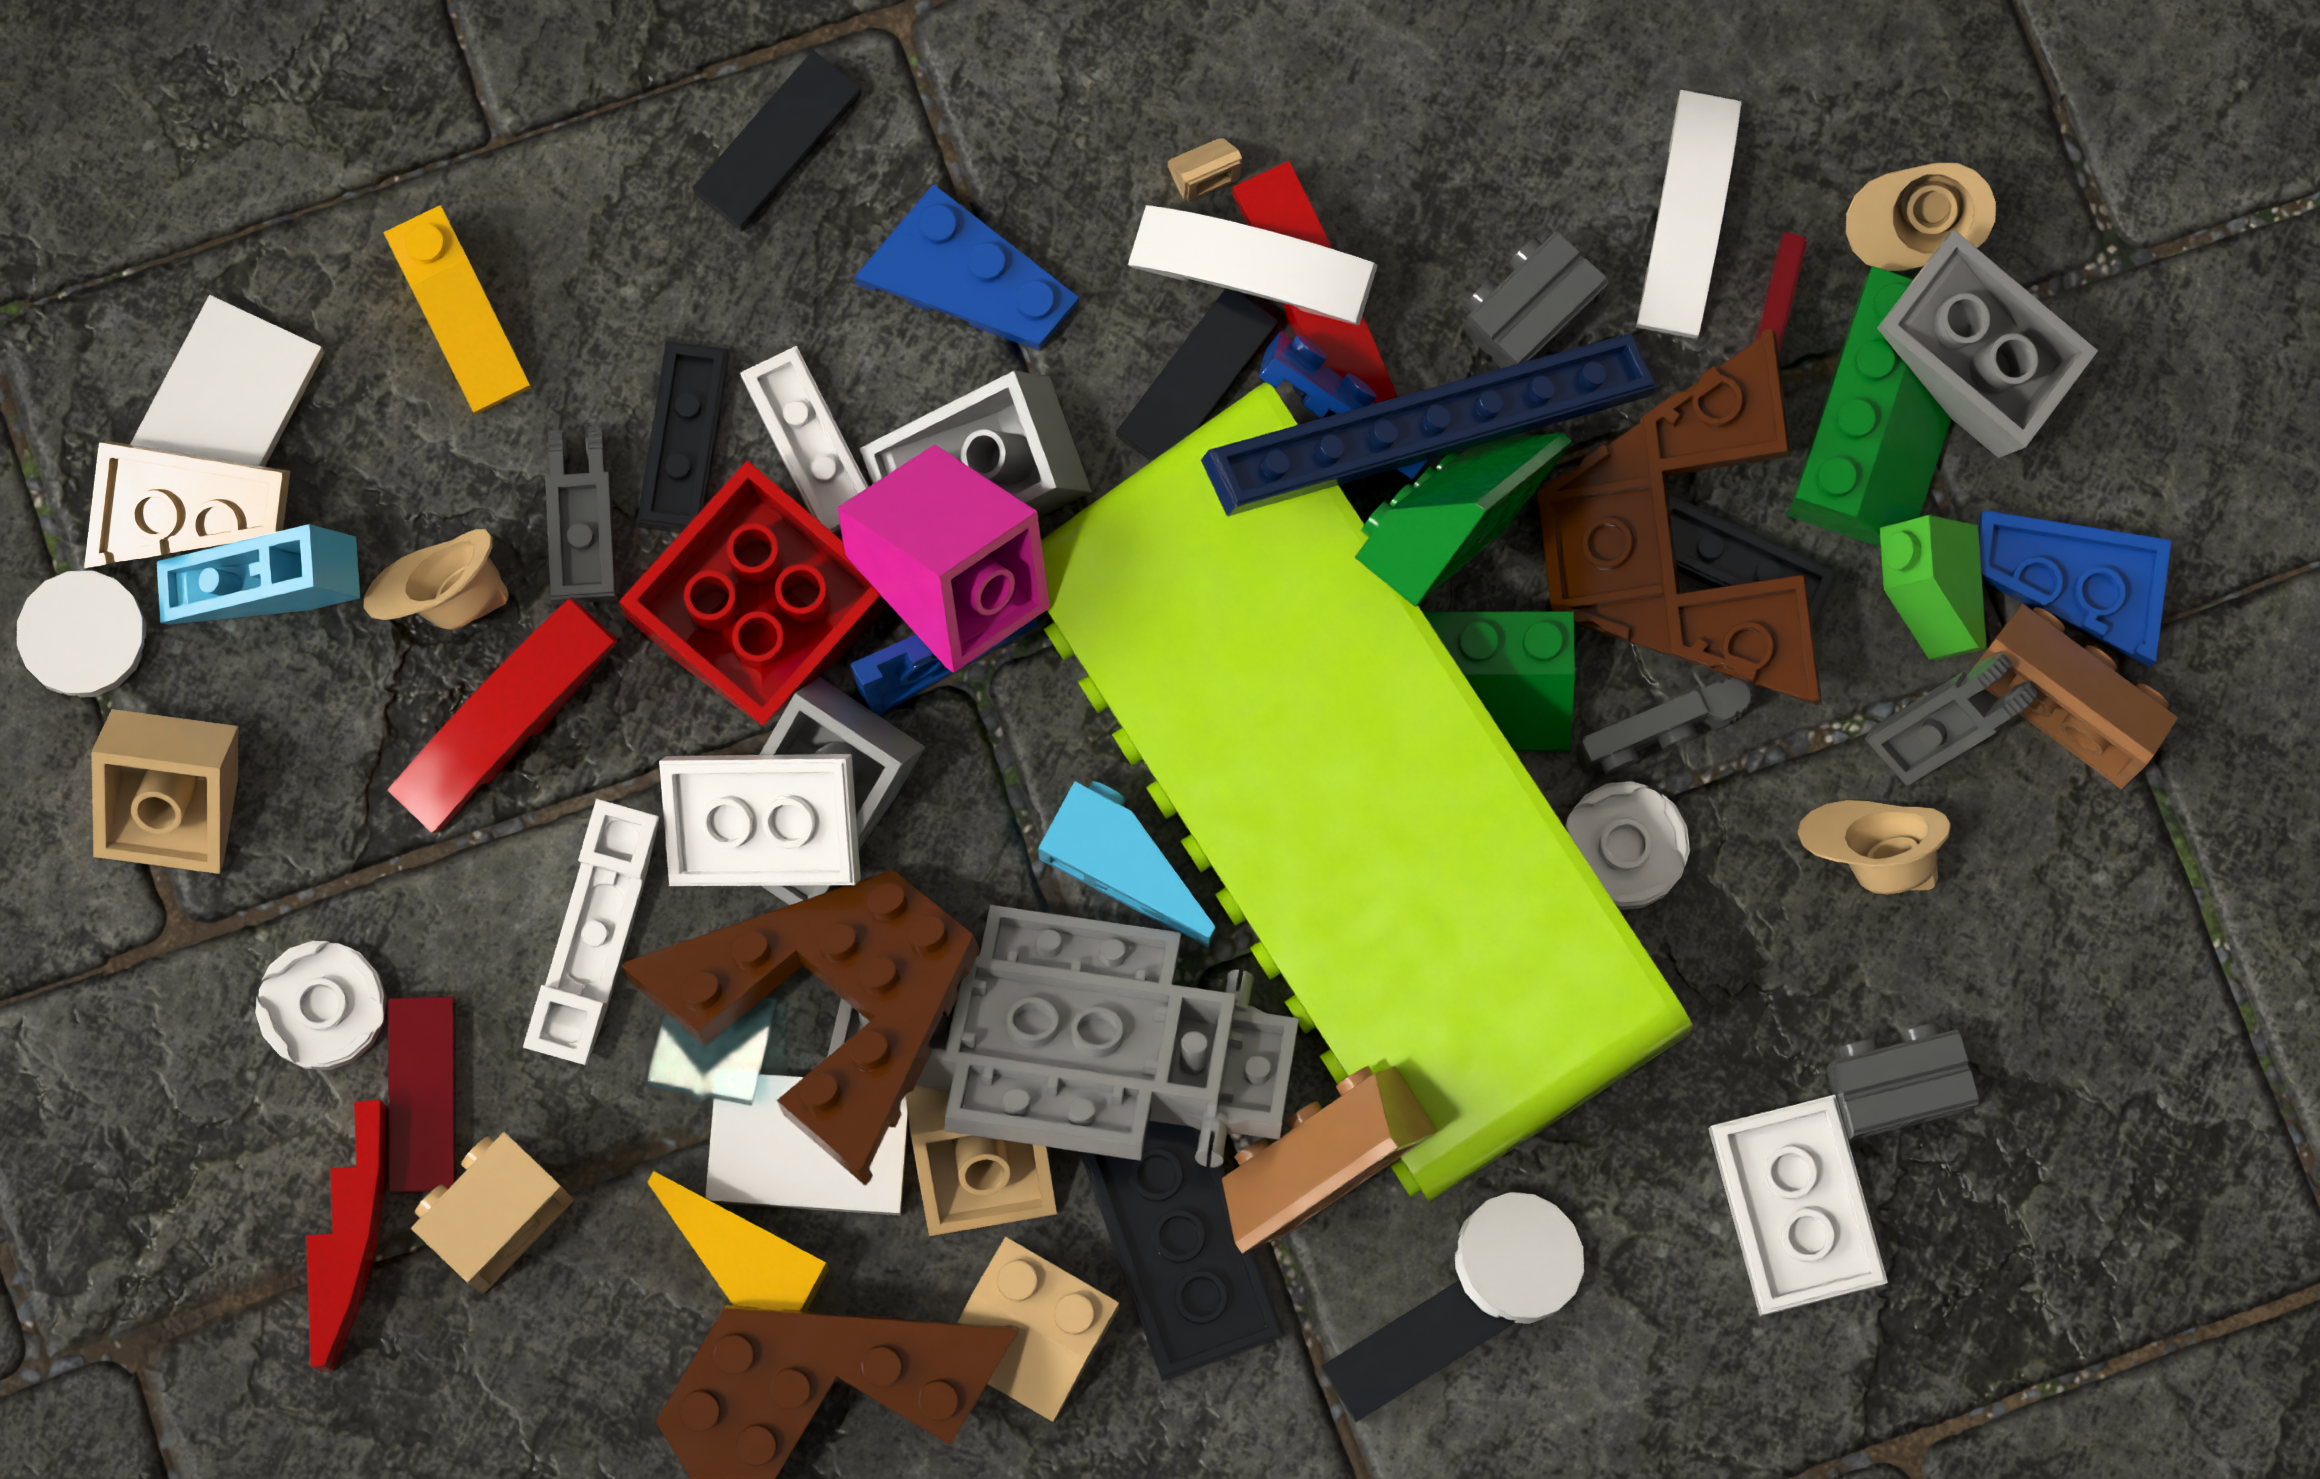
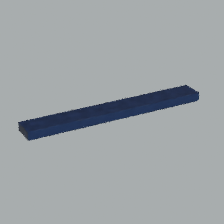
M1628 333L1213 448L1207 451L1201 462L1227 517L1643 399L1649 397L1657 388V385L1632 334Z

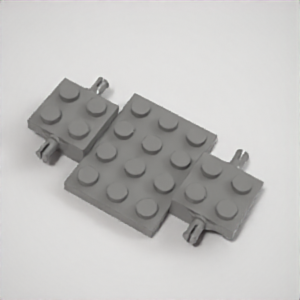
M990 905L980 955L976 957L969 974L962 978L958 984V997L949 1016L942 1015L928 1044L931 1054L916 1086L950 1091L945 1114V1132L1141 1160L1150 1114V1121L1190 1126L1201 1130L1195 1160L1199 1164L1206 1166L1209 1147L1213 1145L1211 1167H1217L1223 1163L1227 1134L1238 1133L1280 1140L1299 1018L1267 1014L1253 1006H1249L1254 977L1251 973L1244 970L1240 991H1237L1239 970H1232L1227 974L1225 992L1173 985L1180 951L1181 932ZM842 998L828 1057L870 1022Z

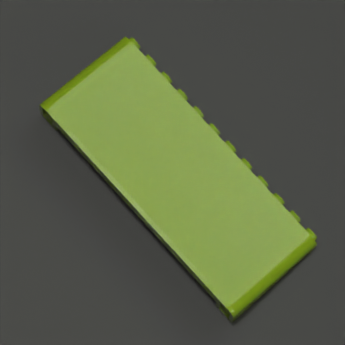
M1264 382L1041 539L1050 606L1046 612L1053 621L1052 624L1044 628V631L1064 661L1075 655L1087 673V676L1077 682L1096 712L1100 713L1109 707L1122 727L1114 732L1112 736L1131 766L1143 760L1156 781L1147 786L1146 789L1166 820L1177 813L1186 826L1190 835L1180 841L1198 870L1202 873L1212 867L1225 888L1217 892L1215 896L1233 924L1237 926L1246 920L1252 928L1259 942L1251 946L1250 950L1268 978L1272 980L1281 974L1294 993V996L1284 1002L1293 1017L1299 1018L1298 1024L1303 1032L1306 1034L1316 1028L1327 1044L1329 1050L1321 1054L1320 1058L1337 1085L1368 1065L1373 1073L1394 1066L1397 1068L1434 1125L1437 1133L1390 1164L1410 1197L1422 1191L1427 1201L1431 1203L1688 1037L1693 1025L1678 998L1418 605L1414 607L1354 558L1368 537L1361 532L1364 523L1340 487L1337 485L1227 517L1201 462L1203 456L1208 450L1298 425L1275 389L1267 382Z

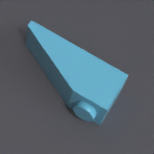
M311 524L156 561L160 623L167 625L308 611L360 598L356 537Z
M1074 781L1038 847L1039 860L1209 948L1214 939L1215 925L1133 812L1123 807L1126 798L1112 788L1096 781H1092L1089 788Z

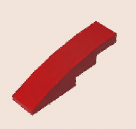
M1290 161L1232 187V196L1248 226L1332 249ZM1283 303L1286 309V319L1295 337L1298 334L1302 335L1317 345L1327 356L1324 362L1326 366L1342 378L1347 373H1350L1365 382L1377 395V398L1374 400L1375 404L1398 397L1363 315L1358 326L1303 312L1293 305Z
M568 598L471 695L389 787L388 791L432 834L443 831L482 784L491 783L530 736L540 734L618 640L574 598Z
M381 1100L354 1101L356 1167L330 1168L333 1234L306 1235L311 1367L320 1372L334 1371L360 1309L378 1243L388 1177V1106Z

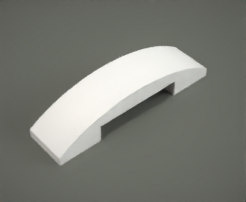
M1680 90L1650 261L1646 270L1637 318V328L1698 339L1725 208L1742 101Z
M1147 205L1128 263L1130 267L1186 282L1191 279L1293 305L1303 312L1358 326L1360 325L1378 266L1374 262L1264 229L1196 213Z
M596 799L578 859L581 862L547 981L545 986L541 985L523 1048L587 1066L616 984L636 917L659 822L658 816Z

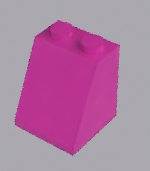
M935 444L838 507L846 557L941 663L953 673L1050 608L1037 511Z

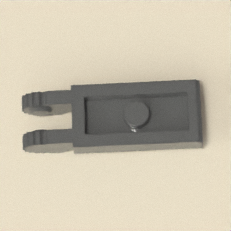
M602 427L588 428L585 444L586 454L589 458V473L567 474L569 450L564 430H554L548 433L550 475L545 476L550 593L553 605L563 604L568 598H574L579 603L617 601L611 477L609 472H606L605 437Z
M2002 651L1997 652L1978 663L1967 675L1961 672L1873 726L1865 740L1901 781L1908 786L1997 733L2001 724L2029 706L2034 701V698L2037 697L2038 692L2028 681H2024L2022 684L2016 685L2005 692L1996 702L1991 704L1981 691L1988 685L1999 681L2012 664Z
M1732 677L1728 680L1725 678L1723 683L1718 681L1699 690H1694L1585 736L1575 755L1584 774L1600 767L1605 775L1616 773L1640 760L1637 751L1659 743L1662 750L1666 751L1692 740L1698 735L1694 728L1696 726L1702 725L1718 731L1728 727L1730 722L1734 724L1737 719L1740 720L1742 718L1741 714H1744L1748 709L1747 706H1750L1752 703L1750 701L1753 696L1750 693L1751 687L1749 688L1746 685L1747 682H1742L1739 679Z

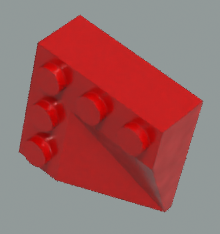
M748 460L619 601L625 618L673 660L763 728L788 706L797 691L818 679L852 648L889 606L888 602L846 557L843 541Z

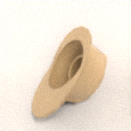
M1938 162L1887 173L1869 181L1854 196L1846 213V235L1852 251L1869 266L1886 271H1904L1918 268L1927 263L1952 230H1956L1976 248L1984 243L1995 223L1996 201L1990 185L1974 169L1960 163Z
M475 529L453 540L401 557L385 568L371 582L364 595L363 608L371 618L389 620L417 613L439 628L456 630L505 605L509 596L508 590L501 580L498 569L489 557L493 537L486 529Z
M1844 800L1828 803L1810 811L1800 821L1798 837L1803 847L1815 856L1836 862L1848 863L1860 885L1868 891L1888 895L1908 890H1930L1935 887L1938 880V849L1948 839L1951 824L1945 814L1933 808L1901 807L1870 801Z

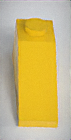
M441 205L383 232L474 415L476 416L531 389L518 359Z
M653 1171L647 1183L734 1306L780 1311L783 1309L808 1310L829 1271L826 1262Z

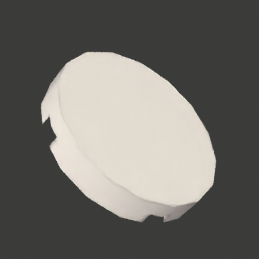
M67 571L44 581L27 598L17 620V647L25 667L47 689L60 694L63 693L68 696L77 695L78 697H97L116 689L136 671L143 656L141 652L144 647V637L146 638V621L138 601L116 579L95 571Z
M1632 781L1607 783L1586 794L1569 814L1565 825L1566 831L1619 910L1644 908L1665 897L1681 878L1690 852L1687 825L1676 805L1663 794L1661 796L1655 790L1648 789V786Z
M310 941L292 947L269 965L262 978L263 983L259 989L255 1011L262 1035L282 1058L304 1069L332 1070L355 1062L374 1045L385 1024L387 996L380 975L360 952L339 943Z
M1509 1192L1487 1200L1463 1222L1459 1232L1458 1250L1455 1252V1269L1465 1293L1482 1311L1496 1318L1502 1316L1508 1320H1516L1513 1323L1530 1324L1552 1316L1576 1294L1584 1273L1583 1245L1574 1224L1555 1204L1534 1194Z

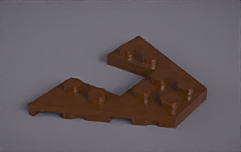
M1770 328L1761 332L1762 337L1717 369L1713 366L1703 373L1699 381L1684 392H1676L1642 416L1639 424L1608 446L1604 443L1584 457L1581 464L1569 473L1560 474L1537 491L1551 612H1574L1575 625L1813 705H1823L1808 584L1804 575L1681 594L1679 588L1666 476L1791 457L1777 338L1774 330Z
M891 870L861 880L855 885H847L626 961L621 966L629 982L704 1047L802 966L870 1022L777 1099L783 1115L865 1186L873 1176L870 1166L888 1128H896L902 1115L900 1110L901 1101L906 1094L914 1090L931 1054L928 1044L942 1015L949 1016L958 997V984L962 978L969 974L980 949L974 935L898 873Z
M726 1305L655 1422L691 1479H776L836 1377L951 1445L1018 1334L1019 1328L1014 1325H977L949 1323V1321L944 1320L921 1321L907 1320L901 1317L859 1314L854 1316L811 1313V1311L783 1309L780 1311Z

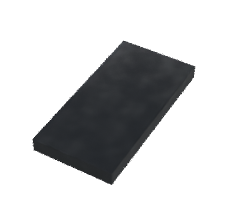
M1149 1114L1141 1160L1080 1151L1079 1154L1161 1381L1164 1382L1283 1339L1285 1335L1254 1250L1242 1254L1235 1244L1222 1178L1226 1174L1222 1164L1217 1167H1211L1213 1145L1209 1147L1207 1165L1203 1166L1195 1160L1201 1130L1190 1126L1150 1121Z

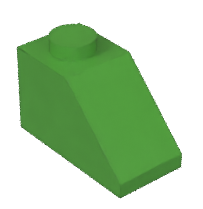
M1927 515L1881 527L1880 542L1884 591L1928 659L1938 661L1987 649L1978 525Z

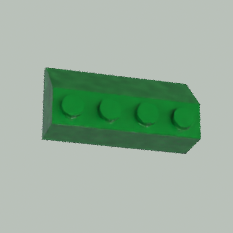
M1872 266L1861 287L1786 516L1881 548V527L1920 517L1951 418L1877 329L1913 279Z
M1563 433L1509 437L1468 448L1462 454L1458 452L1447 454L1436 468L1430 466L1413 486L1409 483L1406 484L1390 504L1384 501L1373 512L1361 529V532L1368 539L1354 558L1416 607L1504 534L1566 451L1572 440Z
M1422 612L1514 752H1570L1575 682L1574 612Z

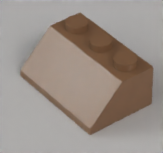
M2022 603L1975 664L1976 666L1981 661L2001 651L2012 662L2006 674L1996 683L1988 685L1985 690L1999 699L2014 686L2028 681L2038 694L2034 701L2018 714L2122 790L2149 763L2178 717L2167 710L2169 703L2159 692L2142 683L2134 686L2115 672L2117 669L2116 663L2103 651L2090 645H2086L2083 648L2063 634L2066 629L2054 615L2038 607L2031 610Z
M1369 1065L1365 1066L1336 1086L1341 1097L1322 1108L1319 1102L1315 1101L1289 1117L1285 1123L1290 1132L1281 1137L1280 1140L1272 1144L1269 1138L1262 1137L1234 1156L1240 1166L1223 1177L1222 1183L1234 1241L1242 1254L1286 1236L1437 1133L1434 1125L1395 1066L1376 1073L1372 1072Z

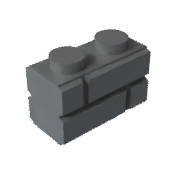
M1555 231L1544 243H1541L1536 237L1529 240L1509 263L1515 270L1499 286L1492 279L1487 281L1472 295L1465 305L1471 312L1465 322L1464 331L1466 335L1486 354H1489L1501 369L1542 358L1605 297L1609 285L1607 278L1587 258H1583L1580 252L1560 232Z
M1931 1023L1901 1032L1903 1041L1901 1044L1879 1049L1876 1038L1838 1048L1841 1059L1833 1060L1826 1067V1073L1832 1095H1836L1848 1142L1968 1112L1979 1105L1978 1093L1958 1029L1941 1033L1938 1023Z

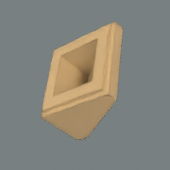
M1222 138L1211 141L1168 161V169L1183 200H1188V202L1232 184L1241 177L1242 156L1237 148Z

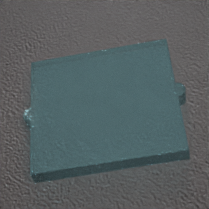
M763 998L706 1047L669 1015L664 1013L647 1077V1086L692 1094L697 1102H702L708 1097L752 1106L777 1008V1000Z

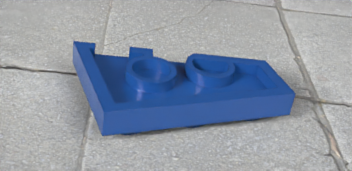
M934 184L854 277L855 285L874 292L877 289L908 300V304L927 311L934 309L967 321L971 327L1038 351L1046 345L1079 305V297Z
M1280 331L1265 350L1259 378L1276 389L1284 379L1293 384V390L1302 399L1303 407L1319 418L1375 404L1374 400L1377 398L1376 393L1355 375L1347 373L1342 378L1324 364L1327 359L1326 354L1312 341L1298 334L1293 340ZM1428 460L1400 467L1397 470L1413 479Z
M1986 510L1982 511L1978 521L1982 583L2032 608L2038 607L2048 611L2069 627L2149 667L2156 663L2172 540Z
M1037 617L964 667L1037 627ZM913 635L851 663L862 701L866 708L878 716L953 674L917 635Z

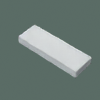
M795 346L741 372L740 375L808 512L838 536L842 534L838 507L868 488V485L800 351Z

